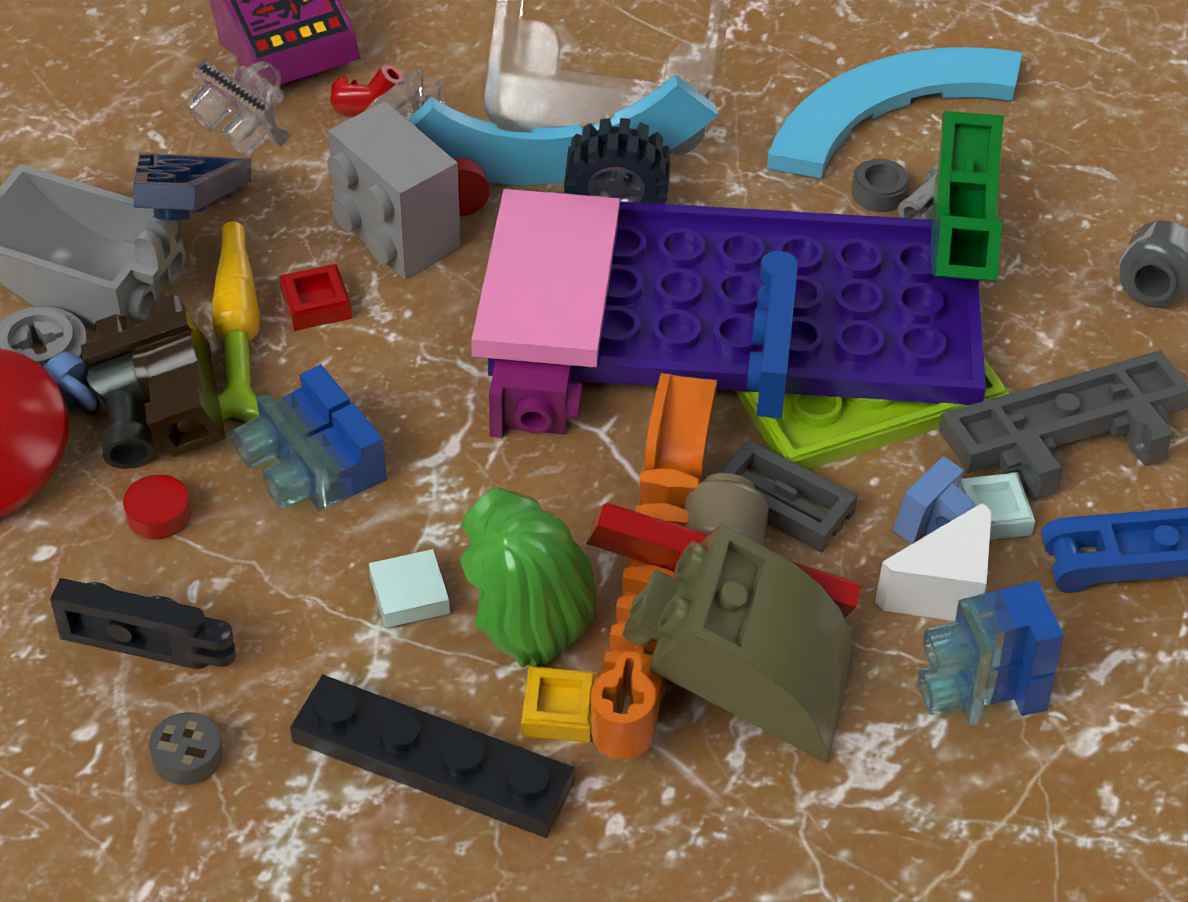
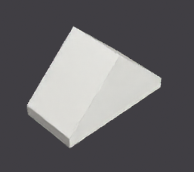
M981 503L884 560L881 566L875 603L883 611L977 624L987 584L992 511L984 503Z

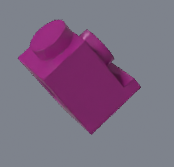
M496 359L489 391L490 437L502 438L504 429L565 435L568 419L579 420L582 403L583 384L572 382V365Z

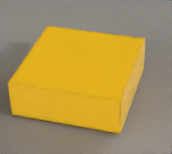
M529 666L521 720V737L590 743L591 690L594 682L597 680V672Z

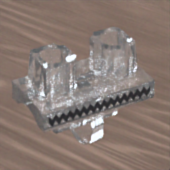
M206 59L195 68L194 72L202 86L185 104V107L198 124L208 131H213L229 113L234 115L223 127L221 133L234 149L246 157L254 152L266 139L281 147L291 137L289 131L275 121L276 110L273 105H279L284 98V92L279 89L281 84L280 71L275 66L266 61L254 63L249 68L240 66L235 72V79Z

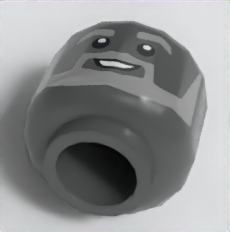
M1159 220L1147 223L1134 232L1119 260L1118 271L1123 289L1133 300L1145 306L1162 308L1175 305L1188 296V228L1176 222Z

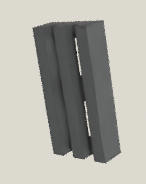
M749 439L720 472L740 475L752 481L755 489L766 498L769 508L767 524L820 552H823L829 545L830 536H836L842 529L844 518L849 520L856 509L858 495ZM748 467L760 473L761 475L775 481V483L773 484L772 482L748 471L745 468ZM797 493L829 509L830 511L827 512L821 509L820 507L798 497Z

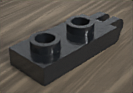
M64 578L59 579L50 597L61 640L193 669H201L207 665L225 667L233 663L236 658L233 632L229 623L205 617L201 609L179 604L168 597H147L115 590L100 582L82 583Z

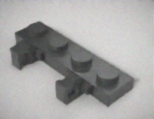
M1159 350L942 413L939 431L968 473L999 464L1000 469L1005 473L1018 472L1023 488L1036 500L1056 494L1058 491L1062 467L1054 457L1055 447L1110 431L1111 436L1114 438L1126 435L1130 451L1145 466L1168 460L1169 456L1167 453L1174 433L1167 426V421L1169 420L1167 414L1188 408V383L1165 354Z

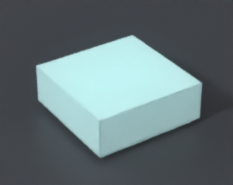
M1018 472L961 479L958 488L976 506L984 503L992 511L990 540L1032 535L1035 519Z
M433 549L369 563L370 579L385 628L450 614L448 594Z

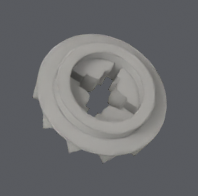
M36 306L14 312L0 321V349L21 353L33 359L42 367L51 358L62 352L70 351L82 358L81 345L87 343V333L81 320L67 310L52 306ZM37 337L39 343H43L47 352L35 354L31 348V345H33L32 338Z

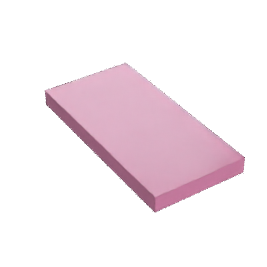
M503 189L471 339L472 357L597 367L619 221L620 198Z

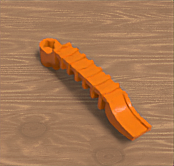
M661 373L648 428L644 471H641L639 480L640 505L635 507L636 512L680 526L688 523L689 511L683 509L684 502L688 494L694 491L699 483L703 482L708 438L717 392V380ZM629 557L628 567L623 570L622 596L618 597L616 604V624L611 626L610 651H605L599 676L591 690V731L593 742L603 754L619 760L636 758L649 749L655 736L662 697H665L666 678L649 670L657 641L651 639L645 645H635L623 637V630L626 621L631 617L630 609L632 602L647 586L650 575L658 569L674 578L673 571ZM631 695V704L628 711L622 714L625 698Z

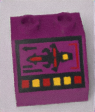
M209 0L220 44L237 57L242 78L259 91L361 59L354 28L340 0Z

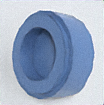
M70 351L62 352L51 358L43 366L62 391L68 412L76 405L88 412L96 411L99 408V399L89 389L90 385L86 378L89 366L86 365L82 358Z

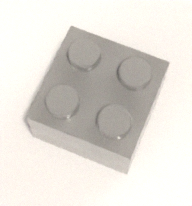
M386 101L328 130L330 157L327 160V166L332 177L334 201L331 203L332 213L339 226L346 232L352 231L368 246L378 262L381 264L387 263L406 280L461 249L458 162Z

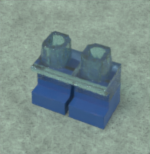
M322 364L300 374L301 388L276 401L270 395L256 397L259 416L233 430L237 454L248 468H253L275 456L279 459L280 462L262 471L264 485L280 509L309 497L316 508L321 511L387 480L384 439L354 403L351 404L350 398Z
M1038 580L958 600L955 622L925 629L923 644L930 666L919 669L917 683L930 715L962 708L971 727L978 724L983 717L985 706L1015 700L1021 716L1048 710L1055 678L1054 672L1057 669L1064 634Z

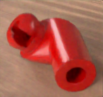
M383 64L368 85H360L356 79H353L349 84L347 76L340 77L331 86L330 103L343 116L355 117L383 101L389 103L404 84V75L396 67Z

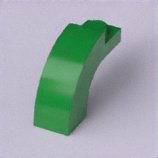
M944 111L942 115L931 232V267L934 277L997 282L1002 220H998L997 198L1003 115Z

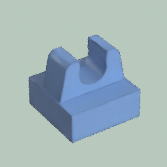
M945 456L940 458L905 492L893 531L913 544L925 533L927 535L976 507L975 503L958 488L964 470Z

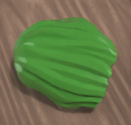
M491 488L468 510L461 525L469 536L471 545L463 552L460 563L466 579L480 590L478 610L474 621L477 629L486 633L487 637L501 653L512 655L520 667H525L526 665L537 667L540 663L546 666L553 661L554 657H560L564 648H568L583 636L589 628V624L595 619L597 588L594 583L591 560L585 551L573 541L570 530L563 520L553 512L542 510L540 503L533 497L504 488Z

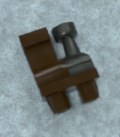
M173 294L154 301L150 307L151 321L138 326H134L127 316L118 314L96 321L95 340L81 345L82 359L89 366L88 376H86L87 381L108 408L111 426L103 432L101 443L103 459L113 467L130 469L148 463L155 453L151 430L173 457L226 439L214 371L210 360L212 358L210 343L195 324L189 310L177 295ZM145 404L147 425L150 428L139 422L140 405ZM195 416L203 424L192 432H181L178 430L180 421Z

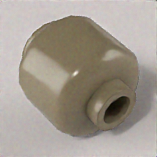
M732 473L711 474L705 478L704 482L699 483L694 491L688 494L683 508L689 511L688 523L683 527L710 535L722 523L764 546L769 508L766 498L755 489L752 481Z

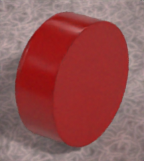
M455 158L454 160L458 162L459 215L468 216L479 211L489 198L487 175L483 167L477 162L466 158Z
M150 475L143 477L127 489L123 498V507L128 526L133 532L145 538L160 539L174 535L183 529L190 519L191 507L188 491L181 481L172 476Z

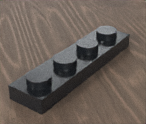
M323 674L290 726L292 743L547 838L575 783V767Z

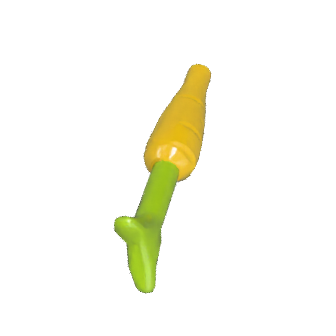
M228 222L221 229L222 248L212 300L214 333L220 341L224 342L226 388L218 396L222 419L226 420L234 417L254 425L271 426L278 422L277 416L260 401L250 386L249 342L257 336L260 330V312L253 272L245 247V229L238 222Z

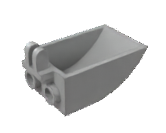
M19 164L0 186V283L35 307L52 306L67 310L77 316L85 328L94 331L96 321L115 314L127 316L133 325L137 326L141 320H146L150 316V307L153 305V302L156 301L170 280H176L183 270L185 249L183 248V238L179 235L177 220L154 218L153 208H134V198Z

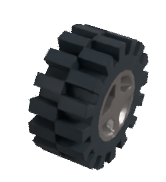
M610 118L600 119L599 130L592 123H589L583 127L582 136L576 133L571 139V147L568 146L564 180L565 193L620 198V201L665 204L669 191L671 165L668 145L663 146V137L658 132L648 137L649 126L642 122L639 123L636 130L630 128V119L620 118V126L612 127Z

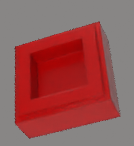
M337 264L279 275L281 293L294 331L352 319L351 303Z

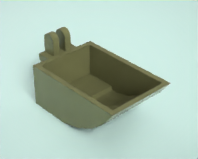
M721 523L700 544L692 541L685 548L675 567L674 578L658 569L650 575L647 586L632 602L630 609L631 617L626 621L623 637L635 645H645L651 639L657 641L649 670L828 764L854 655L851 631L840 608L819 583L793 562Z

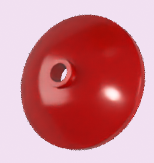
M0 349V518L29 502L51 479L63 457L69 434L67 404L55 380L33 359L7 349Z

